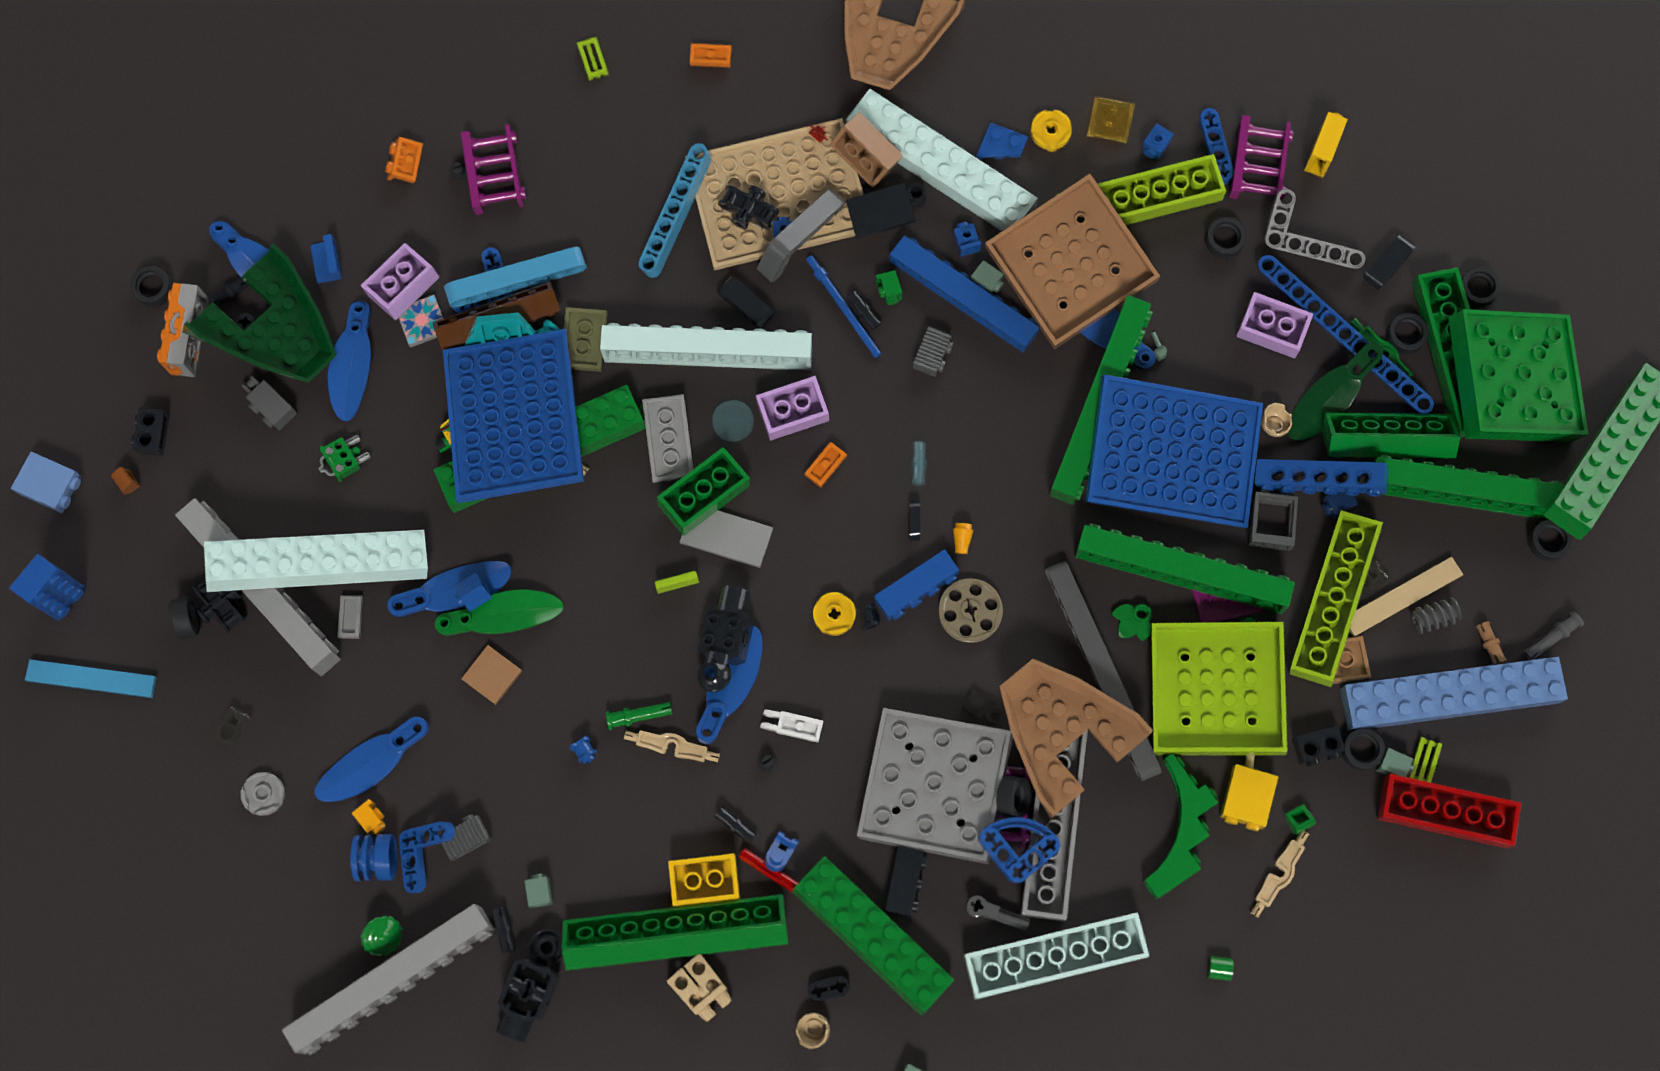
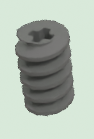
M1448 598L1447 601L1441 600L1439 603L1433 602L1431 605L1426 604L1422 608L1416 607L1412 612L1413 623L1419 634H1423V627H1425L1427 632H1431V625L1438 630L1440 622L1445 628L1447 627V620L1450 621L1451 625L1456 624L1455 618L1459 621L1462 620L1459 605L1454 598Z

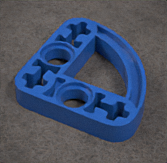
M1026 818L999 820L989 824L978 834L980 845L1012 883H1020L1026 880L1060 850L1061 846L1058 837L1050 829ZM1018 827L1030 830L1042 838L1018 857L998 831L1004 828ZM985 833H987V834L992 833V834H993V837L991 838L992 841H993L995 844H998V843L1000 842L1001 845L995 847L994 850L992 851L991 848L994 847V845H993L992 842H990V841H989V842H985V840H984V839L986 838ZM1046 840L1053 841V850L1047 849L1043 853L1039 850L1047 845ZM1000 849H1005L1008 853V859L1005 862L1000 861L997 857ZM1031 852L1038 856V863L1036 865H1031L1028 862V855ZM1024 864L1026 869L1019 872L1020 878L1013 877V868L1019 869Z

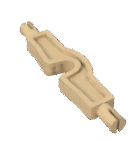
M626 730V735H624V739L636 742L637 746L661 754L666 753L670 743H675L674 755L677 758L704 762L706 759L717 763L720 758V753L707 751V747L689 743L683 737L673 733L657 735L639 731L638 734Z
M1302 831L1296 840H1291L1284 852L1276 860L1275 865L1283 871V877H1278L1272 873L1266 876L1262 888L1255 898L1257 903L1250 912L1252 915L1255 914V917L1259 918L1264 907L1268 908L1279 890L1286 887L1293 879L1295 864L1305 849L1303 844L1309 836L1307 832Z

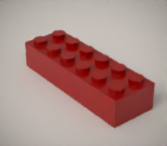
M1389 774L1384 777L1377 820L1508 849L1515 846L1521 803Z

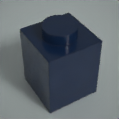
M1345 492L1327 495L1321 501L1323 512L1325 515H1329L1331 520L1339 517L1341 510L1349 512L1358 505L1354 496L1347 495Z

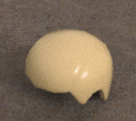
M1272 403L1262 413L1261 427L1268 435L1281 437L1287 434L1292 427V415L1285 410V405Z
M817 1013L804 1015L799 1020L796 1029L799 1043L809 1049L823 1045L830 1034V1027L826 1018Z

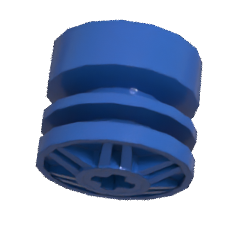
M378 834L375 845L371 835H366L364 839L361 835L353 837L350 865L354 881L362 882L364 878L365 881H371L374 871L379 881L395 879L398 855L396 839L393 834Z

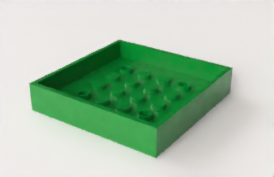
M1462 309L1449 317L1466 439L1574 442L1589 435L1570 315Z

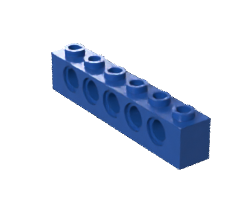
M1257 459L1255 485L1259 490L1271 492L1273 490H1281L1286 493L1303 491L1306 494H1315L1317 491L1328 495L1345 492L1347 495L1352 496L1359 495V493H1367L1369 496H1380V494H1387L1389 468L1386 463ZM1277 474H1283L1282 479L1274 480ZM1298 475H1305L1301 481H1295ZM1320 475H1326L1325 480L1322 482L1316 481ZM1341 476H1348L1345 482H1338ZM1362 477H1369L1366 483H1359Z

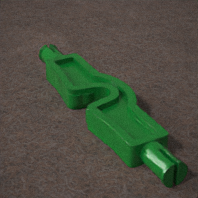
M1355 318L1350 325L1370 343L1379 345L1383 353L1387 354V358L1411 379L1413 374L1401 362L1396 348L1389 342L1381 340L1369 326L1364 327ZM1388 372L1395 380L1398 379L1396 372ZM1406 385L1413 393V387L1410 385Z

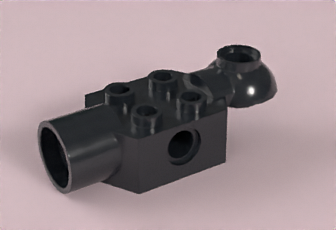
M723 585L720 589L717 605L707 608L698 651L705 656V660L698 670L697 679L699 685L710 693L719 692L729 684L731 669L728 663L732 666H737L746 662L755 622L746 614L750 592L746 589ZM716 670L715 676L709 678L710 673Z
M544 929L534 934L529 944L531 957L514 961L498 1000V1005L504 1011L496 1029V1032L516 1041L525 1042L533 1021L544 1018L560 978L553 966L563 957L562 936L555 930ZM547 941L553 945V950L549 954L543 950V945Z

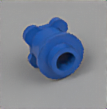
M588 736L569 746L570 750L577 755L578 763L588 764L595 759L594 755L597 751L593 750Z

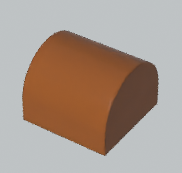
M119 467L111 475V478L123 494H130L140 487L132 472L124 467Z

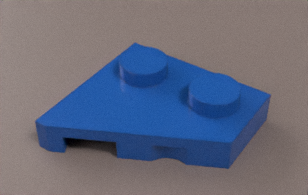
M990 122L976 158L983 160V158L995 157V159L1021 157L1028 136Z

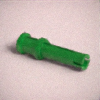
M670 701L629 710L626 707L622 711L605 712L609 730L623 725L629 727L632 725V722L672 715Z

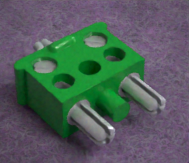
M358 435L346 441L341 437L326 446L320 447L323 456L320 458L321 466L319 470L321 473L325 472L329 476L335 475L337 480L342 482L345 477L360 470L359 464L371 457L368 452H365L355 458L354 455L360 453L358 446L349 449L350 446L360 441ZM324 458H325L326 462L328 463V465H329V467L331 468V470H332L333 473H330L328 470L323 469V467H324L323 459H324Z

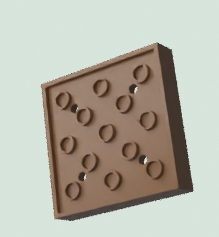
M1088 174L985 243V248L1053 349H1056L1123 305L1127 295L1135 297L1159 281L1160 275L1091 174ZM1083 217L1085 221L1083 223L1077 222V218ZM1031 251L1033 255L1028 258L1025 256V252ZM1113 268H1118L1119 273L1113 274L1111 270ZM1061 302L1067 304L1065 309L1060 308L1059 304Z

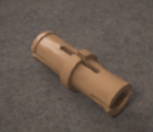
M1487 621L1481 623L1482 625H1477L1476 628L1484 642L1483 647L1487 649L1493 665L1506 662L1507 659L1499 645L1500 640L1495 637L1490 622Z

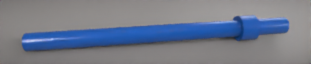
M813 255L809 256L806 261L813 269L816 279L825 286L874 358L879 357L882 353L830 281L827 271L818 264Z

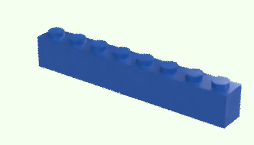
M903 236L890 253L889 262L1024 353L1037 336L1039 327L1033 319L1025 318L1017 308L1007 306L999 296L991 295L983 285L975 284L968 275L954 270L949 262L938 259L933 251L925 250L915 239Z

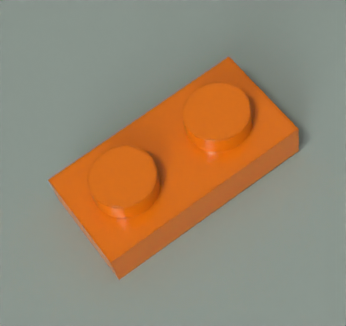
M691 44L690 66L730 68L732 48L729 45Z
M830 442L804 474L822 488L845 460L847 454Z

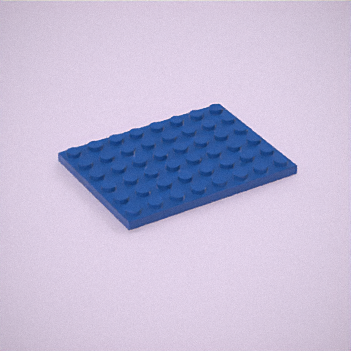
M566 329L443 350L455 494L458 503L584 482Z
M1102 375L1085 502L1248 528L1263 403Z

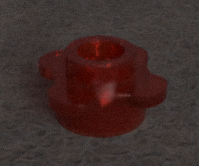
M810 125L812 129L808 133L820 144L824 139L828 140L825 137L826 132L819 125L816 127Z

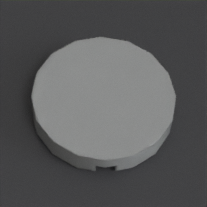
M260 772L250 776L241 789V801L244 807L251 813L259 816H266L276 812L282 806L285 799V787L282 781L275 775L267 772Z

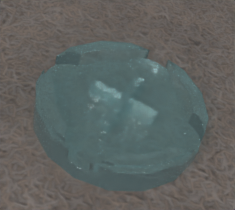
M738 400L721 403L715 409L712 416L713 428L716 434L730 442L746 438L754 426L751 409L744 402Z

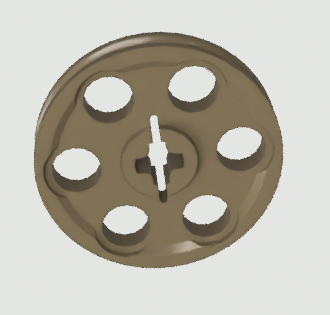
M962 579L950 585L943 593L939 603V619L943 628L951 637L966 643L980 642L989 638L999 627L1003 615L1002 601L997 591L988 583L979 579ZM973 585L979 586L982 590L981 594L978 596L972 595L969 591L970 587ZM958 591L961 594V599L956 602L952 601L949 598L950 592ZM967 599L971 608H976L973 618L970 613L965 612L968 608ZM992 599L997 603V608L995 610H988L985 607V602ZM947 611H953L956 614V619L949 622L945 620L944 614ZM989 620L992 623V628L988 631L983 630L980 627L981 621ZM962 626H969L972 633L969 636H963L960 633Z

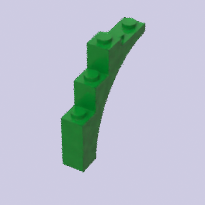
M1173 753L1166 757L1163 763L1172 777L1177 792L1179 806L1178 828L1174 843L1167 857L1158 869L1143 881L1155 900L1201 869L1199 866L1201 862L1194 853L1191 854L1188 850L1210 836L1208 834V826L1203 820L1199 821L1197 817L1218 803L1216 800L1218 797L1211 787L1207 788L1206 785L1198 789L1196 787L1198 783L1191 774L1188 775L1183 769L1185 767L1180 757H1175Z

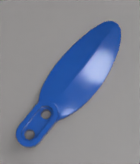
M224 221L214 222L209 228L212 240L227 253L232 267L241 278L245 272L269 251L264 246L241 237Z
M356 301L351 304L346 329L334 347L337 356L329 363V396L336 415L343 421L351 420L358 411L370 371L371 345L367 334L371 309L365 301ZM362 308L360 312H356L357 309Z
M1061 302L1059 306L1060 308L1065 309L1067 307V304L1065 302ZM1115 309L1080 333L1095 344L1107 349L1120 313ZM1141 342L1139 347L1135 346V349L1138 351L1133 364L1139 369L1146 370L1153 366L1156 357L1154 352ZM1142 355H1147L1149 357V360L1146 362L1143 361L1141 358Z
M488 561L446 571L427 581L421 588L392 596L388 601V610L395 617H403L423 610L447 612L467 608L465 605L461 606L455 597L457 595L455 585L477 573L486 584L490 595H493L509 580L511 567L505 562ZM418 598L424 599L421 604L416 603ZM397 604H402L403 608L401 610L395 609V606Z
M753 626L746 662L737 666H732L728 663L731 669L729 684L719 692L710 693L707 691L706 709L696 728V737L703 744H710L716 740L726 718L734 713L744 702L756 680L762 655V635L755 626ZM716 670L713 671L711 678L715 676ZM718 713L720 716L718 718H714L712 714ZM705 731H708L711 733V735L704 736L703 733Z
M412 717L391 734L374 737L357 746L341 758L320 779L315 787L316 798L324 802L341 801L359 795L375 786L396 767L408 748L427 735L429 730L427 721L420 717ZM420 724L421 730L416 732L415 727ZM400 737H403L404 742L403 744L399 745L398 739Z

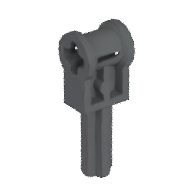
M981 896L971 897L966 906L967 912L973 917L982 916L1023 931L1027 930L1030 922L1029 918L988 903ZM976 901H979L980 906L983 908L975 912L971 903L975 904Z

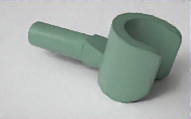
M1152 332L1151 335L1157 347L1153 352L1156 359L1161 361L1167 356V349L1160 343L1156 332Z

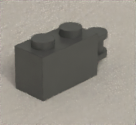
M251 375L249 377L250 380L245 385L241 384L249 393L246 396L250 402L248 406L255 414L260 412L264 416L262 420L270 428L274 426L279 431L297 413L265 380L259 383Z

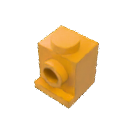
M368 799L353 811L352 814L368 834L373 835L375 833V835H378L386 828V824L382 820L384 815L377 807L373 809L376 804Z

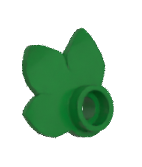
M1143 603L1135 606L1123 604L1113 611V617L1121 621L1118 628V636L1120 638H1130L1136 634L1141 641H1144L1149 637L1152 630L1149 622L1152 618V610L1148 605ZM1142 611L1145 613V617L1140 618L1137 613Z

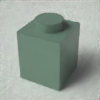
M984 260L971 276L972 282L983 285L991 295L994 291L998 293L1004 284L1002 282L1003 273Z
M1388 748L1385 750L1384 758L1378 764L1376 771L1385 775L1394 774L1409 778L1414 768L1411 765L1413 758Z
M534 874L530 876L529 880H525L528 906L530 908L553 904L550 880L547 876L543 877V874Z

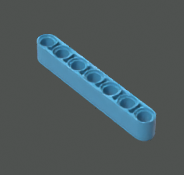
M698 143L690 148L640 257L639 267L648 277L654 278L661 273L711 164L712 156L703 144ZM700 153H704L702 158L697 159ZM692 171H696L694 176L688 177ZM688 189L685 195H680L683 190ZM679 208L677 213L672 214L673 209ZM671 226L669 231L663 232L665 227ZM659 244H663L660 250L655 251ZM654 263L651 269H647L648 264Z
M572 247L449 282L444 286V290L450 307L456 308L582 272L587 266L580 247Z

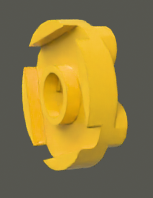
M1045 110L1036 115L1032 122L1031 137L1039 147L1053 152L1067 144L1071 136V122L1063 112L1058 110L1047 112ZM1054 126L1055 133H1048L1047 127L1052 128Z
M831 592L823 595L815 604L813 618L816 626L822 633L837 636L846 633L852 628L856 618V610L853 602L846 596L838 592ZM832 609H836L837 612L841 613V615L837 616V619L829 617L828 614L832 612Z

